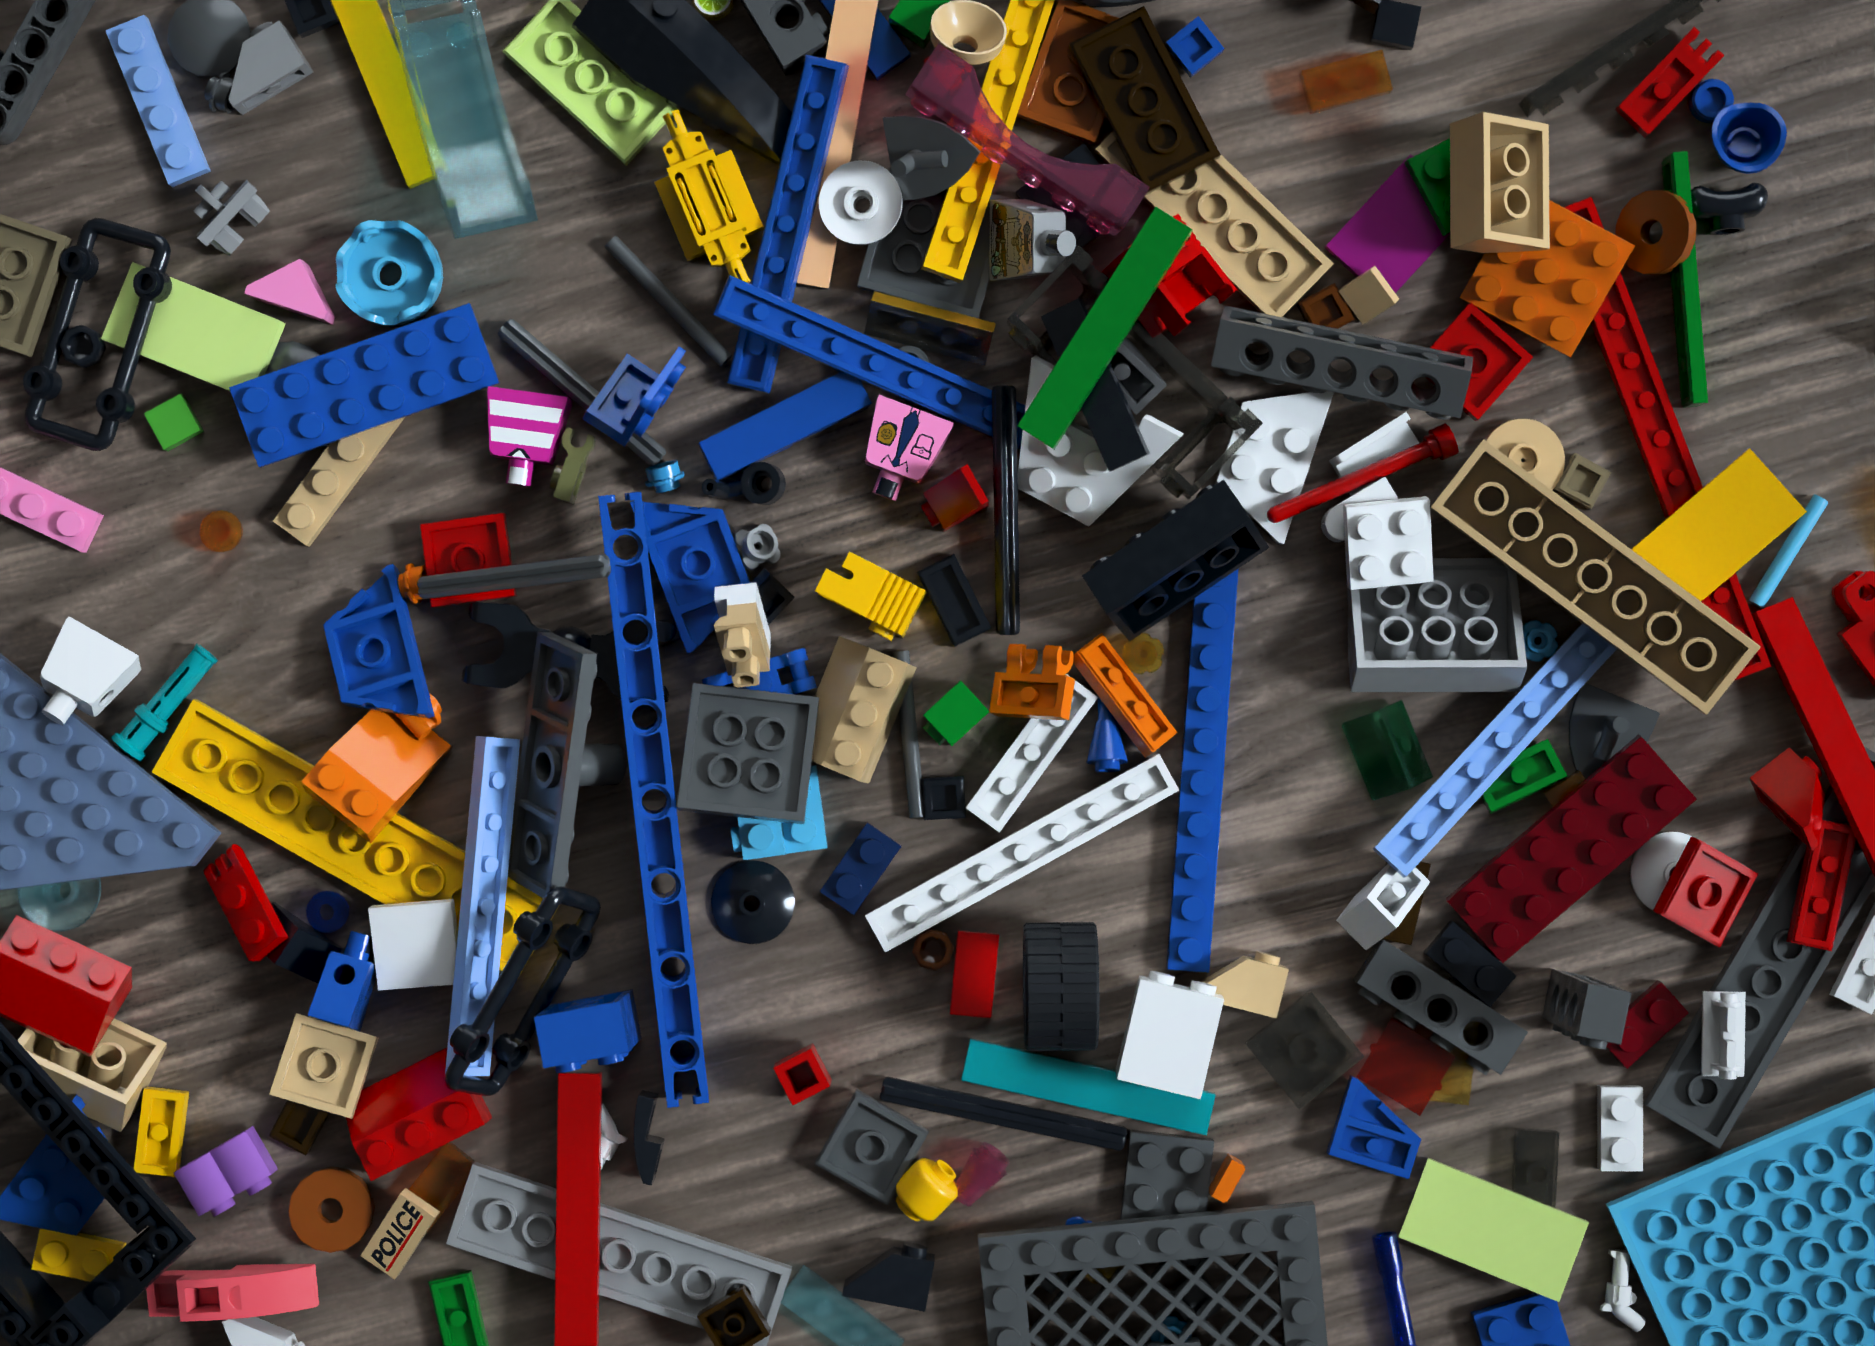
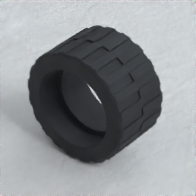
M1094 922L1025 923L1023 925V1024L1025 1049L1027 1051L1096 1050L1099 1042L1100 1013L1099 953L1096 924Z

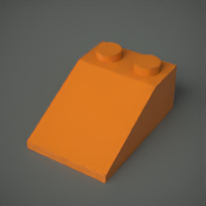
M370 710L324 754L301 783L308 795L371 844L452 749V745L432 730L424 739L419 740L394 713Z

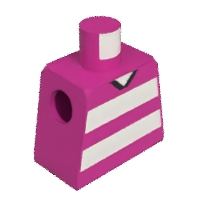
M488 386L490 455L495 458L509 460L506 484L531 487L534 463L553 465L573 401L565 396Z

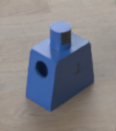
M351 931L344 953L341 954L334 951L329 953L309 1008L308 1016L359 1032L361 1031L376 980L375 964L368 962L373 947L371 936ZM354 969L355 977L353 981L345 985V973Z

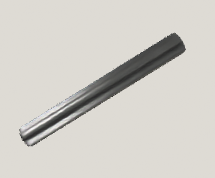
M514 319L506 321L498 332L499 337L587 411L599 392ZM646 432L641 438L633 434L626 444L627 447L650 466H656L666 454L665 448Z
M606 554L429 575L418 579V594L423 599L603 578L610 575L611 566L609 557Z

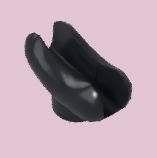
M1751 183L1741 189L1731 191H1714L1703 186L1694 187L1691 190L1695 220L1710 221V233L1713 235H1728L1742 232L1745 230L1744 218L1755 217L1765 208L1768 192L1760 183Z

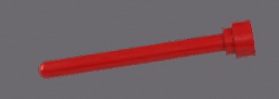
M1446 423L1429 430V435L1424 436L1423 442L1271 507L1267 511V519L1271 523L1281 522L1428 457L1432 460L1450 458L1459 453L1454 434Z

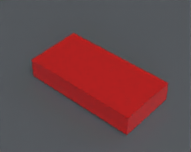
M958 930L950 1004L951 1015L981 1018L992 1017L999 934Z

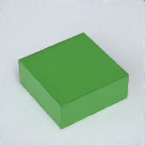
M178 394L144 413L160 445L167 452L204 432L183 394Z

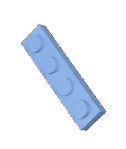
M142 15L105 30L168 184L171 187H175L211 172L149 19Z

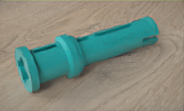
M196 643L194 649L174 673L170 675L148 704L142 703L134 709L136 715L121 733L115 732L111 739L129 755L142 761L145 757L144 750L159 732L165 733L167 731V726L169 725L168 718L192 692L193 688L214 663H217L218 659Z

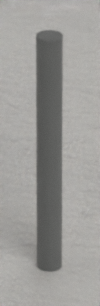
M614 236L605 245V248L720 367L728 362L732 355L641 260L617 236Z
M909 650L893 652L894 658L910 664ZM911 680L899 709V721L909 818L924 817L923 787L913 684Z

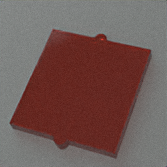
M1391 1018L1378 1042L1370 1045L1372 1052L1358 1073L1357 1078L1420 1116L1435 1090L1439 1091L1442 1089L1441 1080L1456 1056L1394 1018Z

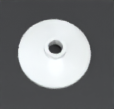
M852 161L839 166L826 178L819 195V211L824 225L836 238L849 244L867 245L883 239L894 229L902 212V193L896 179L886 168L871 161ZM863 198L870 201L869 209L863 213L857 212L855 209L856 202Z
M1680 832L1659 833L1654 835L1635 852L1630 866L1631 885L1639 900L1651 910L1654 909L1670 878V870L1676 866L1692 836Z

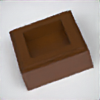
M1335 283L1296 304L1307 323L1339 329L1355 319L1343 297L1338 292L1339 290Z

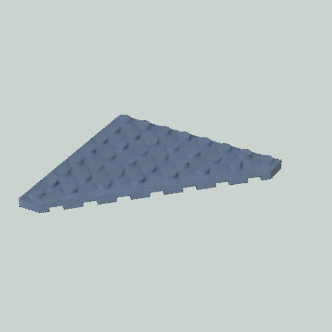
M0 653V890L196 866L222 832L74 712H72L64 725L57 724L47 718L42 713V710L53 695Z

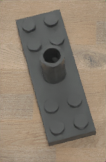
M537 632L514 804L508 877L542 898L551 889L560 886L565 887L568 882V862L570 847L574 840L573 826L579 787L618 785L623 780L626 772L625 754L618 744H585L587 724L591 717L590 702L593 681L597 675V654L552 632Z

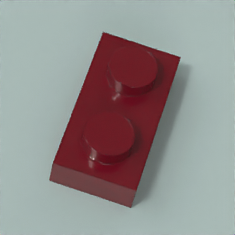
M1657 980L1629 1005L1621 1045L1607 1042L1606 1048L1624 1068L1628 1069L1688 1015L1689 1012L1666 986Z

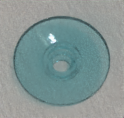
M97 878L66 882L71 887V892L66 898L60 895V888L65 883L18 888V900L23 913L31 922L53 932L69 931L84 924L95 912L101 897V880Z

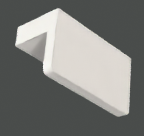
M1407 412L1329 460L1339 478L1419 444V441L1407 424V421L1411 419ZM1371 483L1350 491V495H1354Z

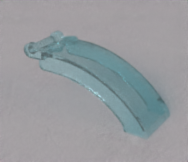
M386 0L421 138L454 239L538 221L530 183L520 161L503 106L480 10L477 9L476 0H460L463 13L410 24L407 23L405 11L457 0Z

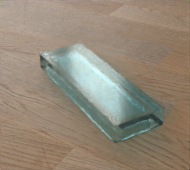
M804 1264L785 1289L781 1303L839 1346H901L904 1343L902 1336L849 1297L842 1296L841 1291Z

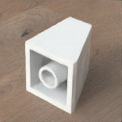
M1150 971L1149 977L1139 975L1117 1061V1080L1201 1099L1224 998L1222 995L1215 993L1217 987L1211 984L1192 981L1190 987L1174 984L1175 976L1157 971Z

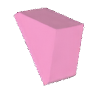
M301 259L246 286L244 294L254 300L331 325L334 323L335 315L310 266Z

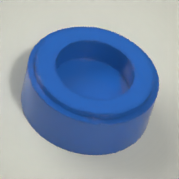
M1708 79L1698 84L1692 90L1688 100L1689 109L1697 120L1704 123H1713L1715 117L1723 108L1733 105L1734 96L1732 90L1725 82L1718 79Z

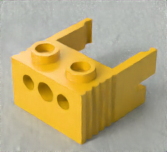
M850 551L842 568L853 575L852 579H846L826 568L815 589L818 595L871 621L868 629L892 641L895 634L902 638L904 637L926 594V590Z

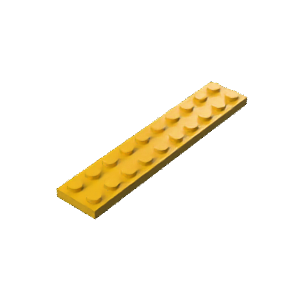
M198 699L192 700L153 768L152 773L383 904L454 899L457 927H459L465 861L464 850L399 813L395 814L370 844L305 792L301 781L314 765ZM510 877L507 879L499 967L501 971H503L519 942L517 935L513 932L517 918L526 911L530 913L536 912L543 900L542 897L515 882Z

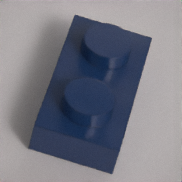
M867 822L820 892L855 915L902 845Z

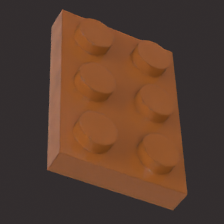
M1058 0L1025 89L1017 117L1095 145L1105 117L1069 49V44L1119 18L1072 0Z

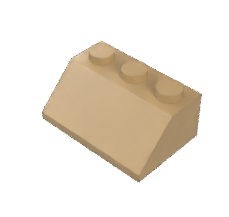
M1481 112L1450 123L1451 248L1478 253L1542 251L1550 249L1549 124Z
M839 636L815 694V697H819V707L812 761L857 781L869 784L917 667Z
M113 1019L91 1057L27 1028L18 1039L23 1048L71 1101L76 1095L82 1098L86 1104L82 1110L87 1117L119 1132L123 1130L141 1103L143 1089L149 1086L167 1047V1042L117 1019Z

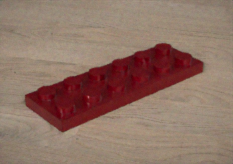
M1638 734L1451 893L1446 900L1494 955L1504 963L1688 808L1697 798Z

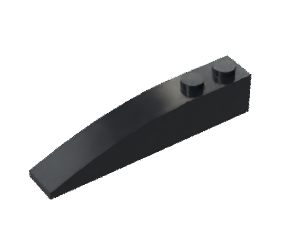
M589 0L573 22L572 28L633 84L644 90L649 88L666 98V102L679 110L681 108L686 109L702 118V123L716 131L718 128L737 138V142L780 165L792 112L735 48L686 0Z

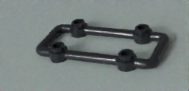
M93 218L83 225L76 246L69 247L61 254L60 266L66 275V279L39 365L30 368L23 377L24 389L30 396L24 418L26 425L31 431L91 451H102L112 444L119 423L126 422L132 417L135 410V401L129 390L155 305L166 300L172 290L171 279L166 273L171 249L164 237L104 218ZM97 235H102L154 250L150 266L141 269L133 280L135 293L140 298L113 386L101 392L96 400L97 411L103 418L99 432L96 435L42 418V413L46 401L56 398L61 391L62 379L56 371L62 351L60 343L66 330L69 329L82 283L92 279L98 271L99 261L93 252V247Z
M563 886L555 887L545 895L536 912L530 913L526 911L517 918L513 932L517 935L519 942L473 1024L458 1026L450 1038V1045L453 1047L455 1056L445 1074L446 1086L449 1089L481 1096H492L502 1089L511 1072L523 1065L531 1050L529 1040L536 1029L534 1017L549 1006L572 963L583 957L591 945L592 933L590 931L597 921L601 910L600 902L596 897ZM563 904L583 910L576 924L566 923L556 932L554 944L557 946L559 954L514 1034L504 1033L495 1041L492 1053L495 1055L498 1063L490 1077L483 1079L464 1075L470 1063L477 1061L486 1051L490 1041L488 1031L532 952L541 948L549 939L553 929L551 919L558 906Z

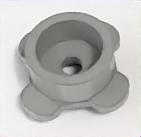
M760 524L751 531L741 529L735 534L734 541L741 548L743 554L742 563L747 569L753 570L764 562L774 564L780 559L781 553L778 549V540L769 525ZM755 543H758L761 546L760 550L755 549Z

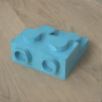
M817 765L811 766L805 823L795 824L737 817L739 827L731 828L734 853L742 852L743 860L828 848Z

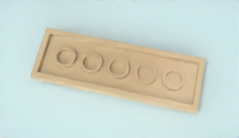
M1112 132L1095 149V153L1151 208L1157 207L1172 217L1179 214L1181 221H1184L1193 230V234L1201 242V246L1206 248L1237 288V291L1260 313L1283 317L1334 264L1222 155L1220 158L1145 196Z

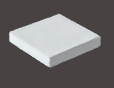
M454 899L372 905L368 908L378 991L453 985L458 937Z

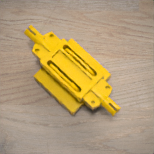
M671 111L677 128H675L670 114H665L663 119L672 140L662 148L670 167L666 168L669 176L654 181L684 255L687 261L707 254L712 267L726 266L728 274L735 278H738L736 271H738L742 281L750 283L751 281L741 261L751 252L745 237L764 230V226L733 152L729 150L716 156L713 149H708L702 132H687L680 111Z

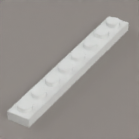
M1158 753L865 914V917L883 950L887 952L1176 793L1179 789Z

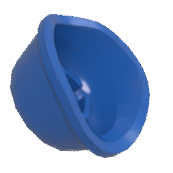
M1740 103L1723 108L1715 117L1711 129L1712 143L1719 160L1732 170L1744 174L1757 173L1771 166L1781 154L1787 137L1786 125L1781 115L1772 107L1761 103Z

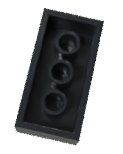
M1222 480L1218 484H1212L1203 488L1197 494L1196 499L1181 509L1177 508L1169 511L1162 517L1159 524L1147 532H1141L1132 536L1126 542L1125 547L1112 556H1105L1097 560L1082 577L1107 616L1130 642L1267 550L1269 546L1225 480Z

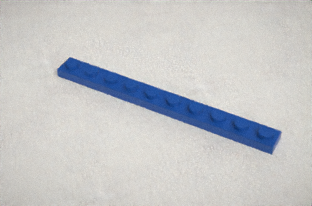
M1239 568L1193 599L1167 970L1209 973Z

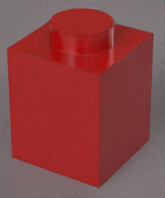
M813 1043L777 1061L773 1067L792 1106L831 1086L832 1079Z

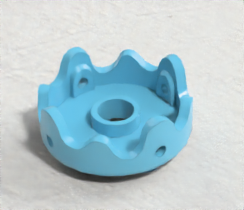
M369 220L362 222L354 228L352 235L337 252V283L335 285L337 293L353 312L373 324L393 327L414 322L429 311L441 292L443 267L438 251L421 231L404 221ZM390 263L398 264L402 271L400 280L391 286L382 284L380 280L381 269Z

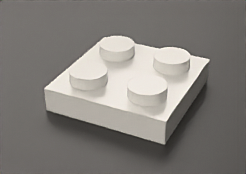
M1428 497L1343 504L1347 587L1350 590L1434 582L1430 499Z

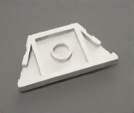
M1326 391L1325 393L1307 392L1245 401L1240 405L1215 483L1218 484L1225 480L1252 520L1254 519L1277 544L1283 545L1285 543L1293 516L1278 523H1271L1267 519V511L1271 507L1301 494L1334 394L1332 391Z

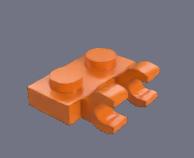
M1009 644L1006 672H995L989 713L1002 717L1069 720L1075 679L1067 676L1066 673L1070 671L1073 665V651L1062 650V646L1045 645L1042 656V674H1030L1037 664L1038 650L1026 649L1027 645Z

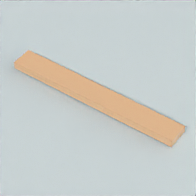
M835 0L825 59L846 63L849 69L798 275L797 284L828 290L830 287L838 238L827 229L822 221L819 211V195L826 178L836 168L851 162L879 0Z

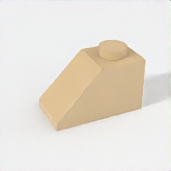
M1256 951L1254 958L1242 956L1200 982L1216 986L1215 993L1223 996V1005L1277 1019L1289 969L1279 965L1281 957Z

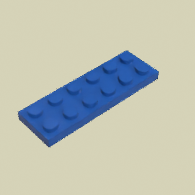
M468 303L231 386L229 389L258 467L262 468L488 388V386L492 387L500 384L473 308Z

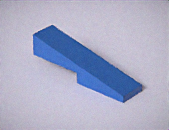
M840 372L699 442L698 445L715 480L719 481L749 467L753 463L760 462L790 448L798 441L867 410L872 402L861 380Z

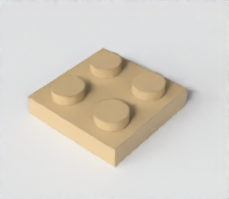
M296 1013L269 1095L353 1119L379 1038Z

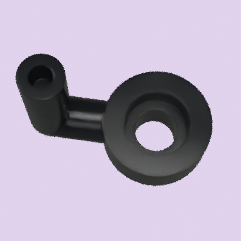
M766 462L751 464L744 471L741 480L724 483L714 479H706L702 483V491L706 495L724 500L745 496L749 501L760 505H771L777 502L782 497L786 487L782 471L775 465ZM769 477L772 481V486L770 490L763 492L761 483L763 479Z

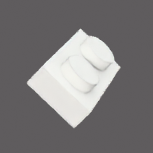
M1597 1085L1598 1170L1643 1171V1087L1639 1085Z

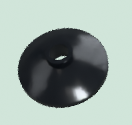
M751 860L733 865L719 877L712 892L711 907L717 925L726 935L738 942L760 944L774 939L788 926L793 916L795 898L793 888L782 871L769 863ZM754 895L759 899L760 906L756 911L746 909L744 900L747 896Z

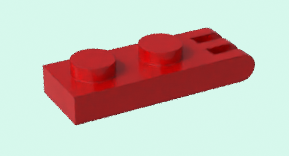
M1695 26L1615 108L1644 138L1659 125L1724 57V54L1719 49L1711 54L1707 61L1701 56L1712 45L1707 38L1696 49L1689 45L1700 33Z
M231 845L226 850V854H221L215 859V864L210 863L204 868V875L249 961H261L288 938L250 862L239 845Z

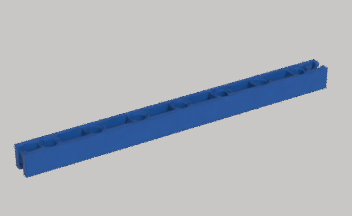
M641 492L625 493V501L634 500L635 524L633 528H620L614 530L611 526L607 503L615 502V494L598 496L604 552L609 557L611 573L607 578L667 1108L679 1107L678 1099H683L681 1090L674 1091V1073L689 1070L696 1071L699 1088H696V1095L692 1096L693 1104L709 1103ZM630 535L636 539L638 551L632 558L621 559L614 553L613 543L619 536ZM631 620L643 622L648 629L646 638L639 643L627 641L623 636V628L626 623ZM649 705L656 710L657 718L651 726L641 727L633 721L632 714L638 706ZM658 789L666 795V802L662 808L649 810L642 804V797L648 790ZM667 873L675 879V886L670 892L658 893L651 886L653 878L658 874ZM669 957H677L684 962L685 967L679 975L668 976L661 970L663 961ZM680 1040L690 1042L694 1046L692 1054L686 1058L673 1056L670 1049L675 1042Z

